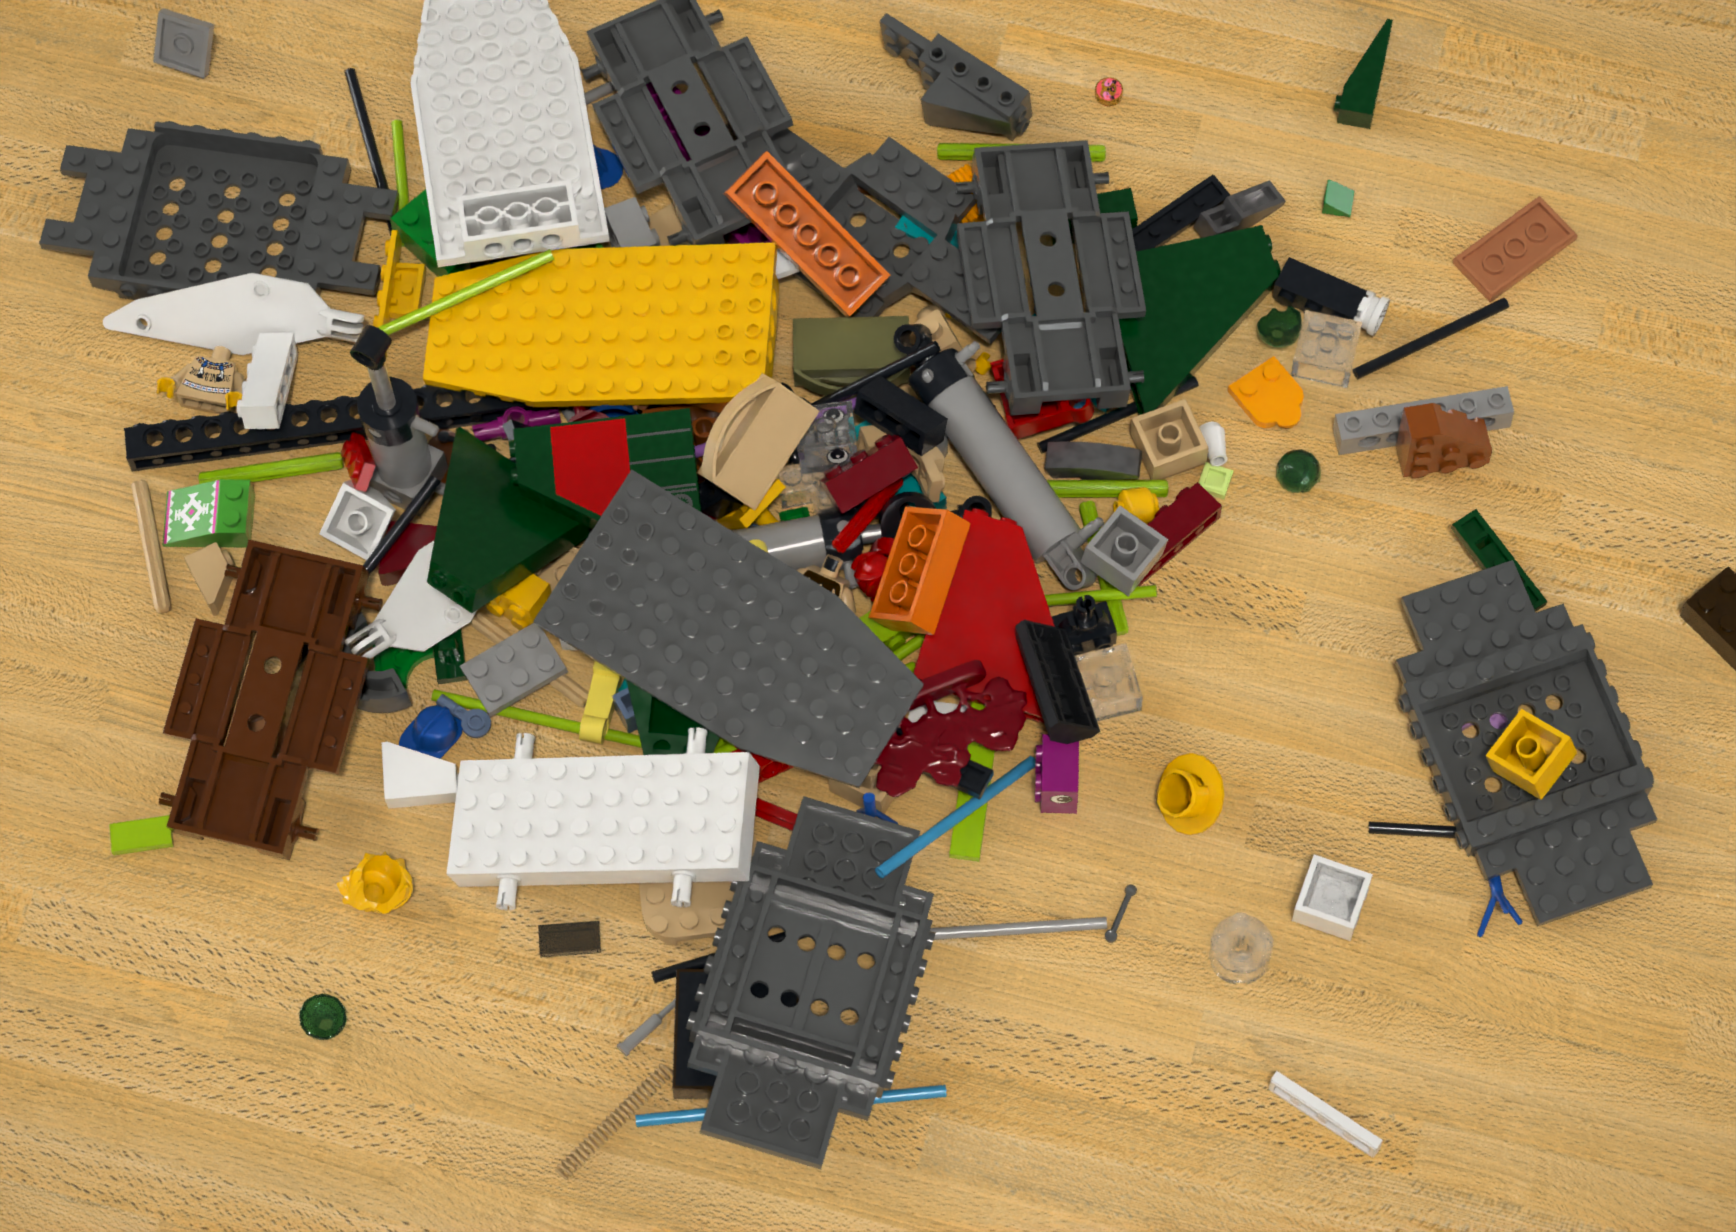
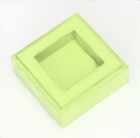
M1206 462L1198 483L1213 497L1224 500L1234 470L1221 466H1212L1211 463Z

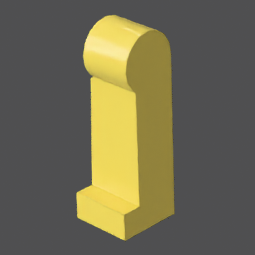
M596 661L594 662L593 677L580 724L579 740L603 744L615 709L612 695L618 693L623 678Z

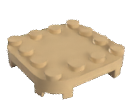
M753 832V842H752L751 860H752L753 853H754V850H755V847H756V844H757V841H756V837H755V835H754V832ZM732 881L692 882L691 905L689 907H684V902H682V907H676L671 904L673 883H639L641 909L647 931L654 938L665 942V945L677 946L678 941L714 937L717 927L724 928L726 919L721 918L726 900L732 902L735 893L729 891Z

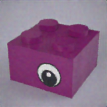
M1043 734L1042 745H1036L1035 802H1041V813L1077 814L1079 741L1064 744L1050 741L1049 735Z

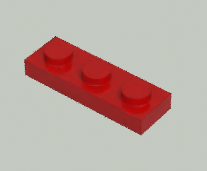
M352 432L350 440H346L343 444L341 457H343L354 488L366 492L376 465L364 436Z

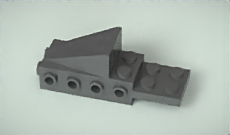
M886 13L879 22L886 51L892 56H901L907 60L910 67L921 73L922 84L927 90L921 98L924 121L927 125L1003 134L1012 141L1018 134L1021 135L1026 131L1030 118L1033 116L1030 91L939 33L931 42Z

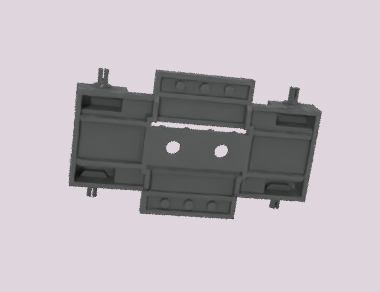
M657 0L586 31L591 49L596 58V64L581 69L585 80L602 74L608 80L612 90L617 92L592 105L636 193L639 194L664 183L674 202L678 218L682 223V231L667 236L671 246L688 241L691 245L725 244L723 235L752 223L723 193L765 151H768L787 170L769 136L793 126L792 118L749 38L746 36L721 47L710 25L724 20L720 9L704 16L696 0ZM696 62L737 140L734 141L693 63ZM651 82L654 87L655 93L665 108L666 114L669 116L691 160L686 161L685 157H683L646 86L647 83ZM677 84L688 86V90L683 94H675L672 91ZM701 125H706L710 128V131L705 136H698L694 133L695 129ZM809 174L797 179L804 188L813 186Z
M1088 140L974 148L971 164L972 181L955 182V193H973L977 200L978 213L983 215L984 221L957 223L956 230L972 329L1001 327L1005 350L1003 360L1004 380L986 381L987 394L1004 392L1009 402L1011 415L1040 413L1042 402L1096 398L1097 409L1126 407L1131 391L1130 383H1144L1143 370L1129 372L1127 370L1119 319L1145 317L1146 306L1129 212L1100 213L1095 184H1109V173H1093ZM1068 219L1071 221L1086 313L1083 311ZM1016 222H1021L1022 236L1024 238L1026 261L1029 268L1030 286L1032 287L1036 316H1032L1029 310ZM1051 235L1055 238L1056 243L1053 246H1044L1040 242V237ZM1051 285H1059L1064 289V294L1058 297L1053 296L1049 293L1048 288Z

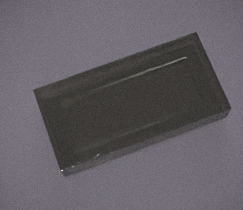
M600 921L538 925L540 957L602 953Z

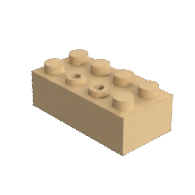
M762 373L757 381L740 391L719 414L708 436L703 462L697 473L738 501L756 510L820 411L779 382Z

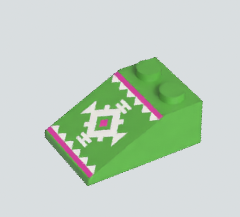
M220 479L167 491L163 547H206L217 542L219 547L246 548L248 540H252L255 492L251 481Z

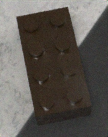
M1728 566L1685 602L1680 617L1736 671V573Z

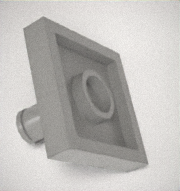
M163 8L158 12L153 62L205 78L209 75L214 24Z

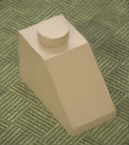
M214 542L184 558L213 616H216L220 613L233 579L224 575L225 570H227L226 566L227 564L233 566L234 563L227 549L221 551L217 542Z

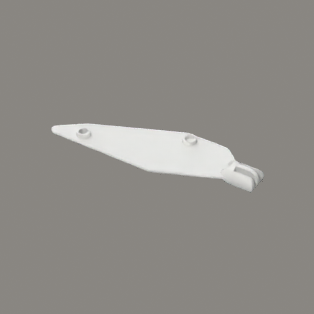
M248 273L136 299L107 315L103 319V326L109 330L212 350L216 346H223L228 348L233 354L246 355L252 353V346L257 344L259 333L294 332L296 343L323 337L356 342L360 336L359 333L363 331V324L361 322L364 321V315L331 309L308 283ZM141 318L147 321V326L141 323Z
M434 541L418 550L375 620L345 639V644L350 646L364 636L369 635L351 649L354 655H359L373 645L376 647L362 655L363 657L371 659L389 647L424 652L471 622L477 610L470 613L427 583Z

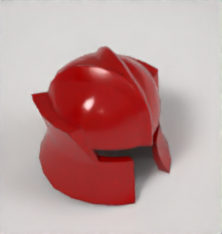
M882 537L877 539L872 544L869 552L860 554L851 564V569L855 571L854 577L859 588L867 597L871 598L872 602H874L888 557L881 554L889 556L894 538Z

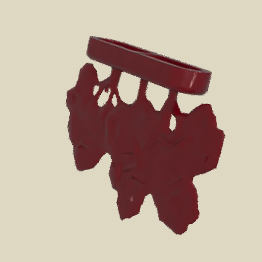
M980 660L966 662L921 680L924 687L908 711L925 704L928 711L917 722L912 723L908 718H903L898 728L901 726L903 734L898 736L895 731L875 763L882 767L877 773L876 788L887 792V795L891 797H899L916 787V783L923 772L930 773L938 784L957 787L962 776L960 770L967 765L971 757L967 749L970 743L977 742L992 751L1013 750L1018 740V732L1023 729L1026 721L1022 710L1028 702L1026 692L1013 690L1008 680L1001 677L991 679L986 684L983 693H974L966 690V688L981 682L986 676L985 668ZM957 693L960 701L954 711L946 714L937 711L933 701ZM989 694L992 700H985L983 695ZM968 698L972 702L976 701V699L981 701L985 708L977 710L971 707L967 701ZM962 704H965L967 707L964 713L961 712Z

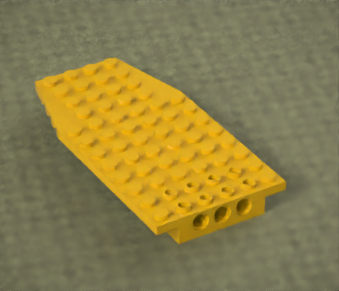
M740 243L551 250L555 260L430 316L423 381L426 385L455 391H472L474 395L484 397L486 395L500 397L503 401L512 403L513 400L520 401L532 407L730 402L740 391L757 381L762 373L770 378L773 376L780 289L776 276L778 248L774 243ZM542 252L435 277L432 302Z

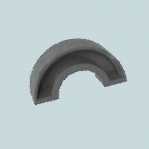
M362 612L358 615L354 631L348 630L346 639L368 625ZM369 635L364 636L350 646L344 643L342 652L353 654L351 649ZM394 668L385 671H367L358 709L372 713H391L412 706L407 691Z

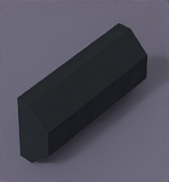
M1023 619L1015 626L1016 639L1050 741L1070 744L1094 737L1100 732L1066 629Z

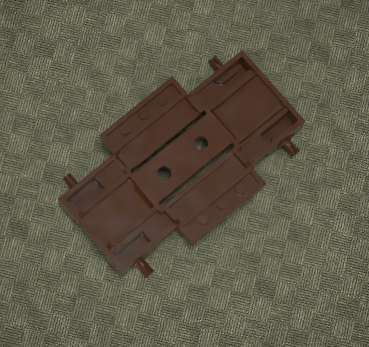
M248 540L241 567L227 564V570L224 573L226 577L237 578L225 624L195 619L163 730V734L166 736L191 742L176 795L162 792L161 798H159V805L172 807L166 827L175 834L203 840L204 837L256 849L260 854L290 861L292 850L298 837L316 841V835L319 833L318 828L303 826L301 819L306 804L301 797L309 769L339 775L368 671L369 658L342 652L348 630L354 631L358 615L363 607L380 611L383 600L366 596V586L370 574L363 565ZM257 633L256 638H255V642H254V645H253V649H252V652H251V656H250V659H249V663H248V666H247V670H246V673H245V677H244V680H243V684H242V687H241V691H240V694H239V698H238V701H237L238 693H239V690H240V686H241V683H242V679H243V676H244V672H245V669H246V665H247V662H248V658H249V655H250V651H251V648H252V644H253V641H254V637H255V634ZM306 644L309 645V651L281 751L278 753L277 758H272L274 750L278 745L279 732L282 722L286 717L287 704L291 691L294 688V679L298 665L302 660L303 647ZM271 658H277L281 661L280 670L274 674H269L265 670V663ZM260 715L265 720L263 729L257 732L251 731L248 726L249 720L253 716Z

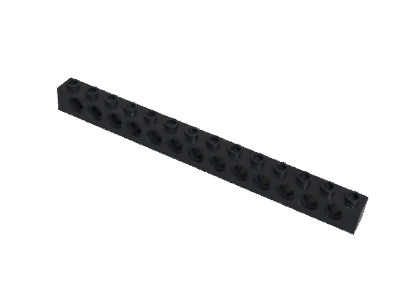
M424 385L421 388L413 389L419 406H423L420 409L421 418L437 425L439 429L459 428L497 420V417L503 416L505 411L511 407H521L524 410L531 409L532 412L535 411V407L527 406L524 402L513 400L512 403L498 399L496 396L486 395L484 397L474 395L472 391L467 390L455 391L431 385ZM340 396L335 398V400L328 401L310 400L305 404L298 405L285 404L279 429H249L245 434H238L239 431L245 429L242 417H238L237 413L229 411L216 416L205 417L198 415L187 420L177 421L168 419L157 424L139 423L132 427L124 428L126 459L132 472L340 444L346 440L349 441L352 432L363 435L365 440L368 439L362 428L360 418H353L358 414L357 401L359 396ZM473 398H480L476 403L469 402ZM444 402H451L447 407L440 406ZM330 417L336 418L333 422H324L326 419ZM301 421L307 422L304 426H296ZM214 433H221L216 438H209ZM184 437H191L187 442H180ZM155 441H162L158 446H151Z

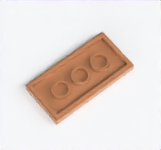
M1539 196L1453 258L1452 263L1491 303L1577 240L1578 235Z

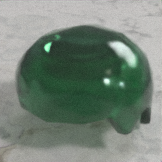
M1288 306L1286 311H1278L1276 308H1273L1268 315L1261 317L1257 323L1259 338L1263 343L1272 347H1288L1293 345L1299 338L1302 330L1301 314L1292 306Z
M1303 449L1291 450L1278 461L1276 478L1283 489L1292 493L1309 492L1321 481V466L1312 453Z
M329 994L314 995L306 999L300 1009V1026L306 1035L315 1040L332 1039L338 1036L346 1025V1008L334 996Z

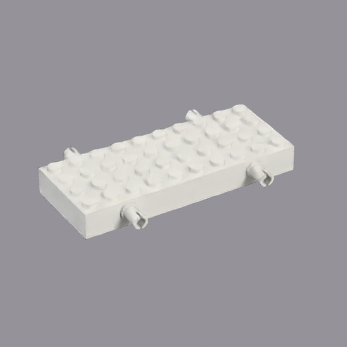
M696 727V733H694V728L688 729L687 753L667 755L532 758L535 736L524 733V738H522V733H518L516 735L513 759L460 761L446 874L459 887L499 886L496 908L506 911L508 906L510 911L516 908L517 886L673 883L671 904L676 907H682V902H684V907H689L691 905L692 882L749 881L760 765L749 752L705 753L708 731Z

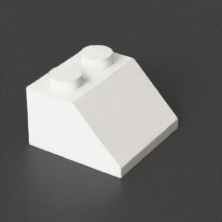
M352 480L343 482L319 535L367 560L381 542L396 509L378 490L368 486L366 492L354 488Z

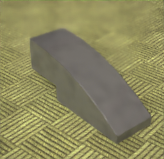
M1269 180L1226 197L1222 205L1201 212L1194 228L1202 238L1250 228L1275 212L1286 201Z
M1048 442L1045 469L1053 479L1081 477L1082 480L1139 479L1142 451L1140 449L1104 443Z

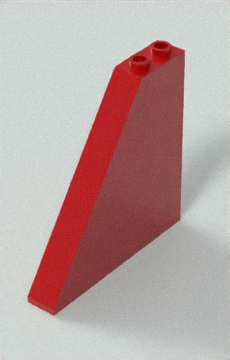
M974 508L972 511L965 509L963 519L971 523L935 633L934 635L925 634L913 674L921 681L966 662L980 660L985 668L986 676L981 682L966 688V690L974 693H983L986 684L991 679L996 677L1007 679L1013 690L1026 692L1028 702L1022 708L1026 719L1045 724L1016 639L1015 626L1023 619L1054 627L1055 625L1023 528L1017 526V522L1009 518L1001 517L998 520L988 517L989 513ZM957 693L951 694L952 696L959 697ZM989 694L983 695L985 700H992ZM977 699L976 701H974L975 703L984 705L981 701Z

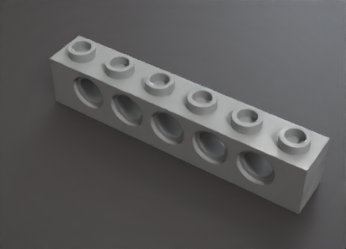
M1508 386L1335 414L1333 434L1338 455L1396 446L1404 407L1429 403L1441 405L1442 411L1445 412L1454 409L1466 413L1467 419L1470 420L1476 417L1484 419L1487 431L1510 428L1514 409Z

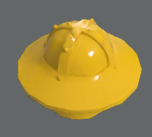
M1188 753L1176 757L1165 768L1160 777L1157 804L1166 822L1177 832L1187 835L1199 834L1215 824L1222 811L1225 796L1223 779L1216 765L1205 756Z

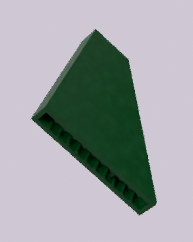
M1262 225L1136 251L1146 315L1139 318L1119 319L1128 372L1141 370L1144 372V383H1130L1138 416L1166 406L1185 382L1203 366L1274 289V284L1281 271L1278 261L1273 260L1271 238L1268 234L1265 235Z
M459 427L455 433L427 583L470 613H473L585 540L589 536L590 528L521 495L518 484L513 485L511 467H516V464Z

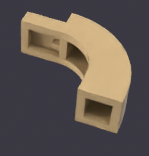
M873 425L861 426L857 451L865 449L867 452L876 446L874 443L876 440L887 434ZM934 447L923 456L907 448L918 466L911 474L917 479L923 494L932 502H939L941 489L945 487V478L942 473L945 461L943 454L937 447Z

